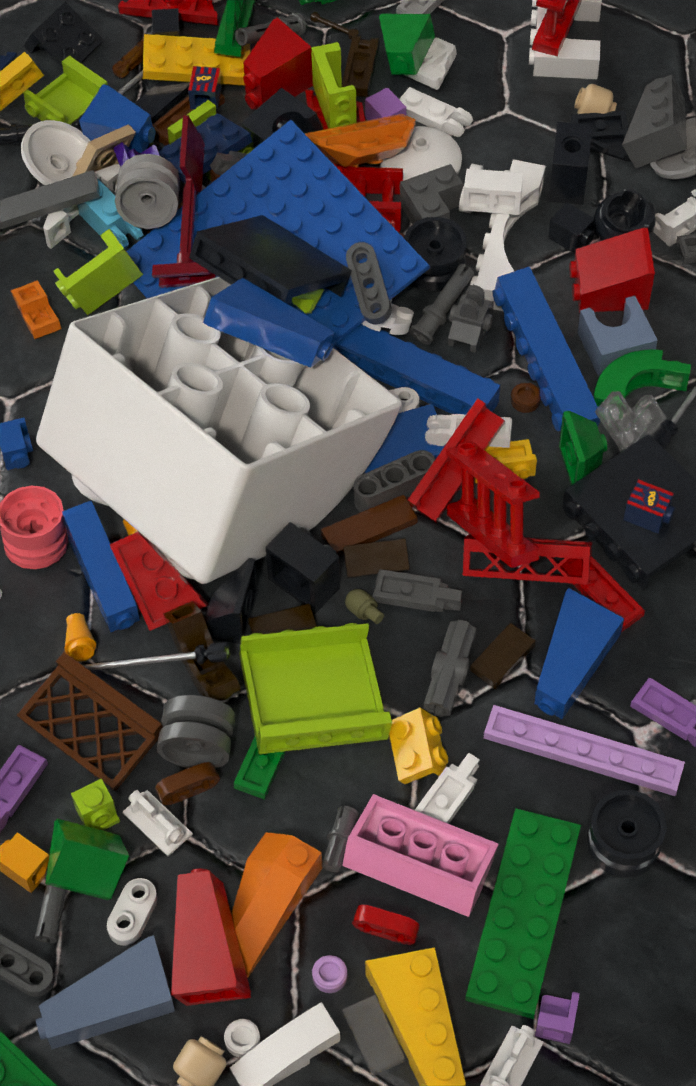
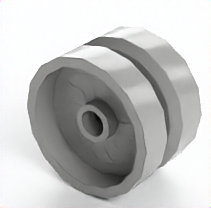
M153 154L136 155L126 160L119 169L115 195L116 209L123 220L134 227L144 229L159 228L169 223L176 215L179 202L180 178L177 169L170 161Z

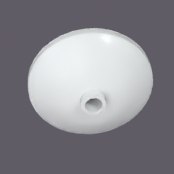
M55 120L40 121L32 125L25 133L21 142V154L30 173L43 185H48L73 176L77 168L76 163L82 157L90 139L83 135L80 130L67 123Z
M416 126L407 147L394 157L383 159L380 167L403 168V181L449 164L459 174L462 165V154L457 142L447 133L431 127Z

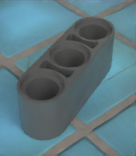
M425 450L415 451L359 476L354 482L355 508L363 512L401 495H404L405 498L411 496L435 461L434 456Z

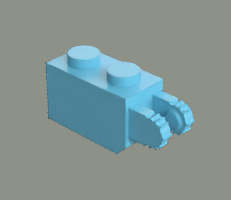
M97 178L100 197L78 204L79 215L99 235L110 229L125 249L129 245L126 234L129 233L138 241L143 238V232L141 228L134 227L123 220L116 209L115 195Z

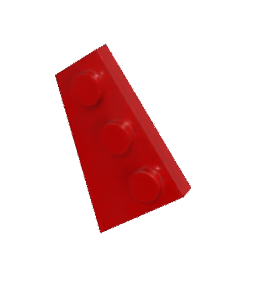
M139 531L109 544L149 631L167 624L163 613L191 601L199 609L208 605V602L156 546Z

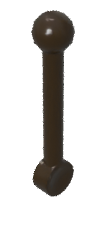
M313 12L310 16L312 22H320L343 32L351 40L353 36H359L357 29L349 30L320 17V14L317 12Z

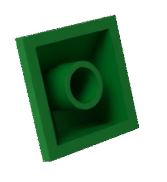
M564 411L559 449L571 485L601 466L603 453L607 451V440L604 434H600L596 422L574 412Z

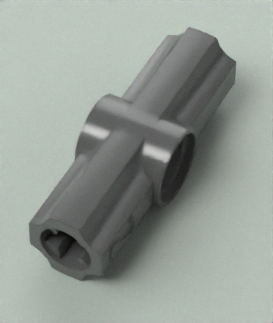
M459 619L457 621H450L442 649L436 653L431 671L432 680L423 708L429 711L431 715L438 717L450 716L457 698L459 686L464 684L469 667V654L477 629L467 621Z

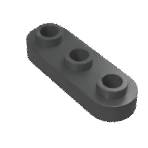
M365 242L355 243L348 249L346 261L348 268L352 270L350 275L359 307L364 319L368 323L381 324L390 317L392 307L377 255L370 244ZM361 259H367L366 262L359 263ZM374 283L373 287L366 288L368 284ZM381 308L380 312L373 313L375 309Z
M0 934V979L32 997H40L47 994L55 982V976L50 964ZM6 960H15L11 967H3V963ZM36 976H42V977H43V980H42L41 983H39V984H32V983H31V981H32V979H33L34 977H36Z

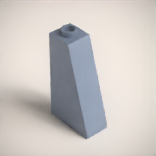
M154 935L140 941L40 1004L39 1008L42 1017L36 1019L40 1039L47 1038L51 1049H55L175 1012Z

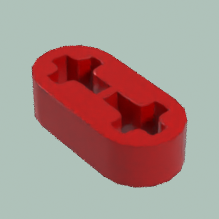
M359 905L352 922L353 926L360 931L407 945L415 943L420 928L419 923L409 917L369 905Z

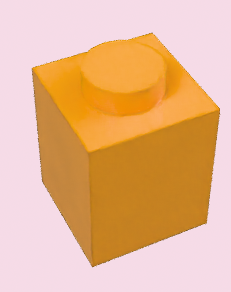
M17 832L11 840H6L0 846V871L32 893L46 877L45 872L48 867L49 854Z

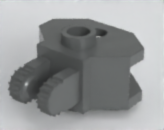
M474 284L468 286L466 295L462 294L458 305L453 304L449 316V321L452 322L448 337L449 346L454 347L459 341L470 344V351L476 353L481 347L486 332L490 331L493 322L492 311L494 301L484 299L485 292L480 286Z

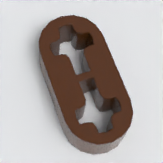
M204 762L162 779L157 783L155 790L163 805H172L213 788L220 781V777L213 763Z

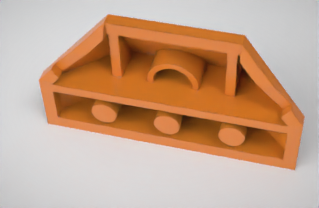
M397 114L305 133V135L332 162L342 167H359V164L382 163L383 159L394 157L407 147L416 121L414 118L404 114Z

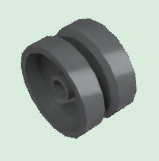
M184 695L169 699L164 704L162 715L163 728L159 732L157 752L163 759L185 768H190L204 762L213 763L215 768L224 766L229 761L231 739L229 737L233 734L235 712L223 702L205 696Z

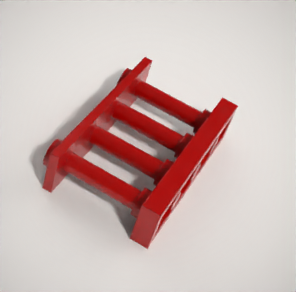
M537 0L536 6L545 8L547 11L533 40L532 50L558 57L582 0Z
M336 166L364 197L366 193L382 194V201L369 202L397 232H400L401 202H393L394 194H400L403 168Z
M463 442L457 447L446 449V455L461 466L462 498L457 502L447 504V516L511 568L539 560V548L523 536V503L540 498V492L474 442ZM474 477L477 478V499L474 498ZM490 489L494 492V513L490 510ZM507 503L510 504V525L507 524Z

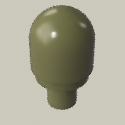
M353 589L346 595L345 605L356 617L363 620L370 619L375 624H379L383 620L384 614L377 609V602L362 589Z

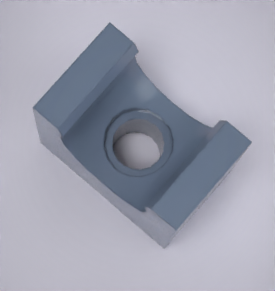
M636 296L625 299L621 326H605L597 320L591 308L580 310L577 333L598 377H600L610 363L625 354L639 350H656L658 340Z

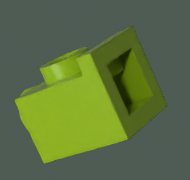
M102 779L71 793L75 809L84 826L105 830L120 822L113 799Z

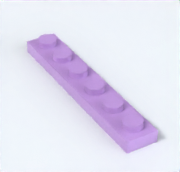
M493 705L484 731L483 739L672 796L676 795L685 764L684 761Z

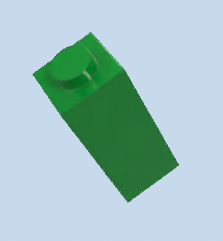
M380 14L379 19L391 74L417 75L435 38L431 14Z

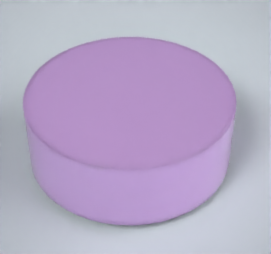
M328 955L321 957L315 962L312 969L313 982L320 991L325 993H334L341 990L347 981L345 963L336 956Z

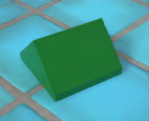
M57 818L54 821L45 884L110 900L129 857L120 835Z

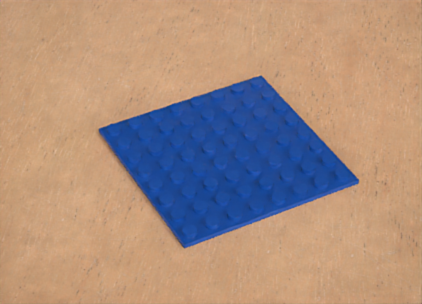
M292 120L288 121L196 195L193 243L197 231L264 215L347 268L346 253L348 249L355 243L365 242L373 247L377 255L389 300L430 268L429 264ZM182 207L177 210L176 215L169 223L153 229L126 251L143 274L133 283L146 299L186 287L160 288L159 278H153L152 276L153 265L177 262V254L180 252ZM361 259L359 263H364L367 259ZM351 275L342 297L324 287L321 297L310 314L304 313L294 303L291 302L290 304L293 308L334 331L335 333L330 343L333 346L365 321L359 307ZM374 283L368 284L366 288L373 287Z

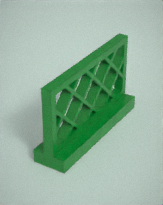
M227 0L215 41L214 53L241 57L244 45L242 46L237 43L235 32L241 27H249L256 0Z

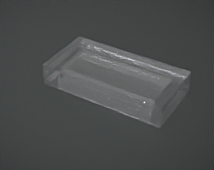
M375 995L343 1009L345 1019L372 1076L405 1062L402 1051Z

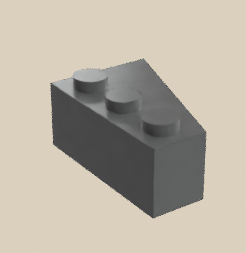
M672 74L664 78H657L646 85L622 143L635 168L687 149L685 98Z

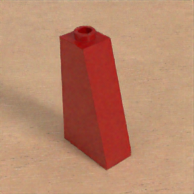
M202 868L193 869L191 873L180 874L177 879L171 995L186 1006L251 998V990L224 883L210 870Z

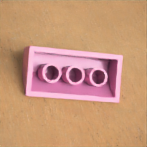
M373 794L348 837L342 866L469 917L480 896L499 844Z

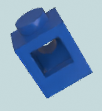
M25 418L0 423V447L7 470L24 468L30 465L28 452H32L33 448Z

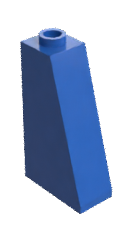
M244 278L211 297L203 321L207 326L310 368L320 360L325 361L333 349V345L330 343L335 333L334 331Z
M92 501L62 511L70 546L110 632L131 627L135 622L140 621L137 605L109 545L110 542Z
M570 588L567 589L536 689L534 704L538 705L541 711L547 715H555L560 719L564 718L621 635L624 618Z

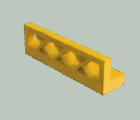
M23 52L0 71V111L44 76L26 52Z

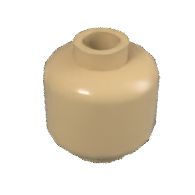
M589 84L586 88L582 87L580 89L574 108L578 109V114H605L615 111L617 103L613 102L611 90L595 84Z
M202 1036L199 1040H188L173 1064L174 1071L180 1076L177 1083L181 1086H214L226 1067V1060L222 1056L225 1051Z

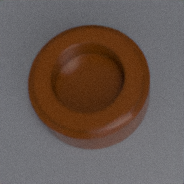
M520 383L512 389L511 404L514 409L522 413H530L539 407L541 397L537 386L531 383Z

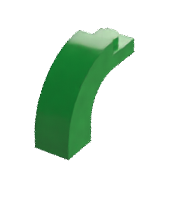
M651 349L634 351L617 358L604 369L595 388L594 400L602 417L621 420L625 399L631 392L641 387L655 386L686 391L691 364L662 360L663 350Z

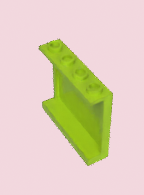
M349 623L344 626L328 628L319 626L309 630H284L280 633L271 634L253 633L249 636L241 637L239 655L259 754L388 739L392 720L390 712H384L367 641L368 623Z

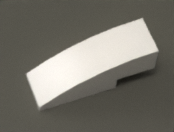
M321 1002L267 1037L233 1064L230 1070L239 1086H273L310 1064L312 1057L340 1042V1031Z

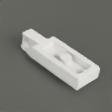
M468 753L459 767L451 764L450 767L446 766L415 811L449 824L474 789L477 779L473 775L479 768L478 762L480 759Z

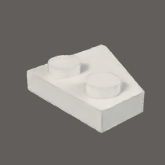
M436 37L417 75L405 76L436 90L439 89L457 55L455 45Z

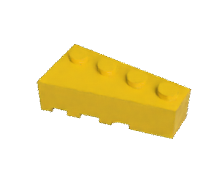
M435 947L366 960V977L378 997V1002L409 1060V1065L419 1085L466 1086Z

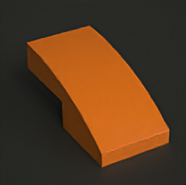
M38 280L11 290L17 307L34 339L61 329L59 319L49 305L47 295Z

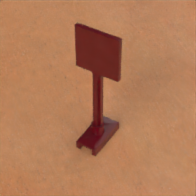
M183 115L179 166L186 177L183 191L180 252L177 254L176 263L152 266L153 278H159L160 288L190 286L217 277L189 258L193 247L196 194L202 191L205 146L189 115Z

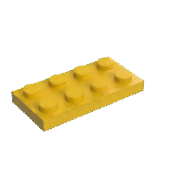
M144 34L143 79L190 82L193 66L220 68L222 84L245 85L243 80V62L250 54V43L244 45L241 57L214 53L216 41L214 38Z

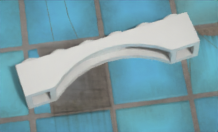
M513 159L510 170H505V172L523 173L520 214H491L489 228H492L491 233L486 232L483 241L485 253L479 254L476 271H479L478 276H473L470 284L480 286L485 292L484 299L494 301L492 291L495 289L497 277L514 272L504 250V241L514 223L528 210L538 205L544 185L545 165ZM494 301L493 309L503 311L502 307H498Z

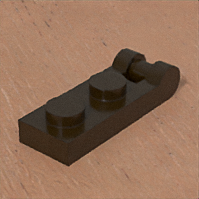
M361 36L352 37L342 87L354 85L356 96L368 97L376 57L379 52V38L364 40L361 39Z

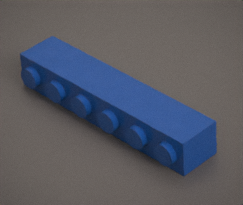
M530 266L497 277L495 289L492 291L493 299L498 307L501 306L503 309L506 327L509 331H513L516 337L517 350L521 356H525L528 362L529 375L533 381H537L540 387L541 400L545 406H549L552 412V423L556 431H561L564 411L574 412L596 422L597 426H599L602 414Z
M360 324L333 346L335 350L369 376L395 388H411L417 392L420 400L433 404V406L448 413L466 415L477 398L485 402L487 409L491 412L494 411L499 403L500 385L490 378H483L470 372L463 366L450 363L437 354H431L418 348L411 342H404L392 336L387 331H375Z

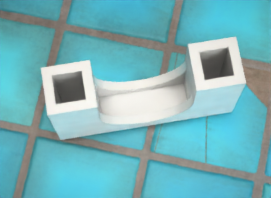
M532 0V7H537V10H532L531 26H536V29H531L530 45L533 44V40L547 11L545 8L536 6L537 0ZM582 0L574 20L599 22L602 0ZM566 38L558 57L534 51L530 48L529 65H534L533 76L581 79L598 78L600 62V41Z

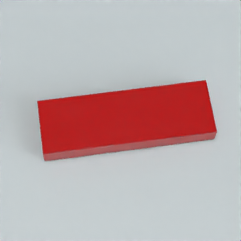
M592 556L590 557L589 584L572 583L585 597L623 617L624 622L621 632L637 622L645 614V610ZM569 558L561 565L569 575L582 576L583 559Z

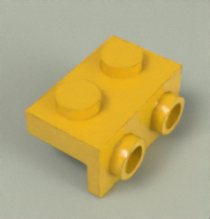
M529 439L511 441L510 448H487L486 452L520 478L526 479L530 476H535L537 458L535 454H532Z
M422 708L392 719L389 736L398 781L403 784H408L432 773L440 776L448 763V755L442 746L440 738L442 733L441 724L436 716L431 715Z

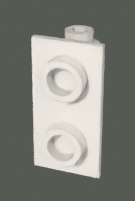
M136 790L129 796L128 800L131 802V805L123 811V814L167 856L171 855L193 835L148 790L141 793Z
M522 1025L521 1029L511 1026L480 1086L522 1085L544 1043L533 1037L535 1031L526 1025Z

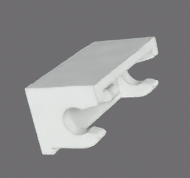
M467 169L464 184L463 210L519 215L523 173Z
M695 189V190L691 191V193H692V195H693L694 197H696V189ZM692 196L687 199V202L666 215L661 213L655 214L656 223L653 232L669 247L676 243L677 236L689 235L696 230V199Z

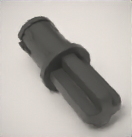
M340 806L338 808L332 831L327 833L329 844L322 863L323 869L337 873L341 868L348 837L359 816V812L349 806H344V808Z

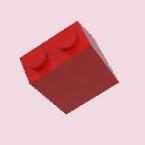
M278 17L273 19L243 62L245 101L251 109L257 110L280 88H283L295 97L313 86L312 47Z
M648 228L637 229L576 249L575 260L570 261L569 272L570 278H575L576 284L572 285L573 301H578L579 313L580 310L591 308L594 312L624 311L625 299L636 296L642 310H648L655 275Z

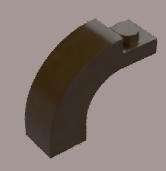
M193 601L163 613L179 654L195 652L197 645H204L207 650L208 646L213 644L202 611ZM196 658L182 660L201 696L223 701L228 699L232 693L241 690L237 678L224 662L211 663L209 658L206 659L204 664H198Z

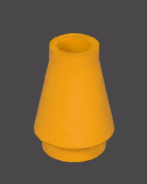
M73 613L66 618L67 629L64 650L74 660L78 662L86 661L94 655L96 642L88 628L85 616L80 613Z

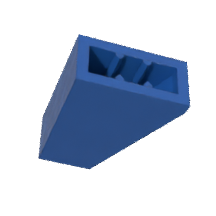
M105 84L101 86L79 120L83 135L88 137L90 141L129 124L136 133L128 148L130 150L134 148L139 153L145 151L155 138V128L152 125L150 114Z

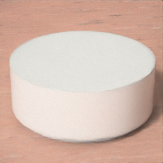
M238 1019L230 1023L224 1033L227 1050L232 1055L242 1058L260 1043V1034L257 1026L247 1019Z

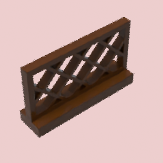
M63 652L55 661L58 664L56 669L16 716L96 778L102 779L104 784L116 792L153 745L158 742L159 732L163 726L159 721ZM62 677L69 683L70 694L53 697L52 688ZM75 688L78 689L81 693H75ZM87 698L93 700V713L77 715L76 700ZM70 701L71 716L54 719V704ZM48 705L49 720L35 722L29 717L37 706ZM99 706H101L106 711H99ZM111 716L117 718L118 731L101 733L100 718ZM95 719L96 734L78 737L77 722ZM72 723L73 738L62 740L56 738L55 725ZM123 724H125L130 729L124 730ZM49 726L50 732H48L43 727ZM138 734L145 739L138 750L125 752L124 736ZM119 737L120 753L103 755L102 740ZM96 741L97 756L81 757L79 743ZM67 745H74V751ZM121 759V770L112 780L104 774L103 762ZM98 763V769L92 764Z

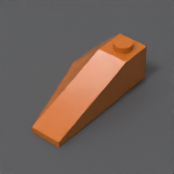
M266 832L246 861L231 915L247 978L323 868L322 852L293 835Z

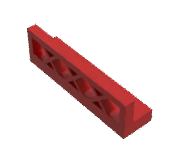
M477 398L408 499L411 507L437 523L446 510L447 504H450L462 486L461 466L446 455V449L457 447L463 442H474L486 451L505 424L504 419L487 409L485 402Z
M468 534L464 538L463 576L589 584L590 557L592 555L593 542L526 538L539 548V556L547 557L554 565L551 570L544 574L538 573L530 563L521 565L516 571H506L498 562L500 558H495L491 554L492 552L472 535ZM471 552H483L491 563L484 569H471ZM554 557H559L563 559L558 563L554 559ZM569 558L583 559L582 576L569 575L561 565ZM495 565L499 570H489V569H490L492 566ZM526 567L531 573L520 571ZM558 569L562 575L552 573Z

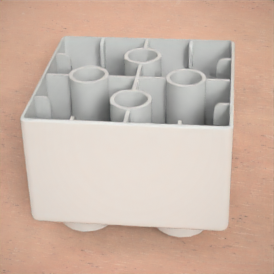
M220 277L71 322L36 436L38 446L72 474L74 485L81 494L94 502L111 507L153 543L182 576L195 579L201 584H207L238 569L248 558L258 560L266 556L265 547L289 522L298 528L303 527L308 531L320 523L354 486L355 480L367 469L386 439L402 406V402L398 397L334 348L325 361L320 360L310 368L204 324L203 321L211 297L230 286L229 283Z

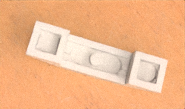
M119 164L95 172L97 178L114 195H116L117 178L121 168ZM77 205L48 214L43 229L47 246L50 249L71 233L69 222L79 215Z

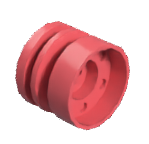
M31 485L20 487L8 493L0 502V530L5 554L12 563L21 568L34 570L46 568L58 562L66 553L69 541L62 515L64 510L62 501L55 492L45 487Z

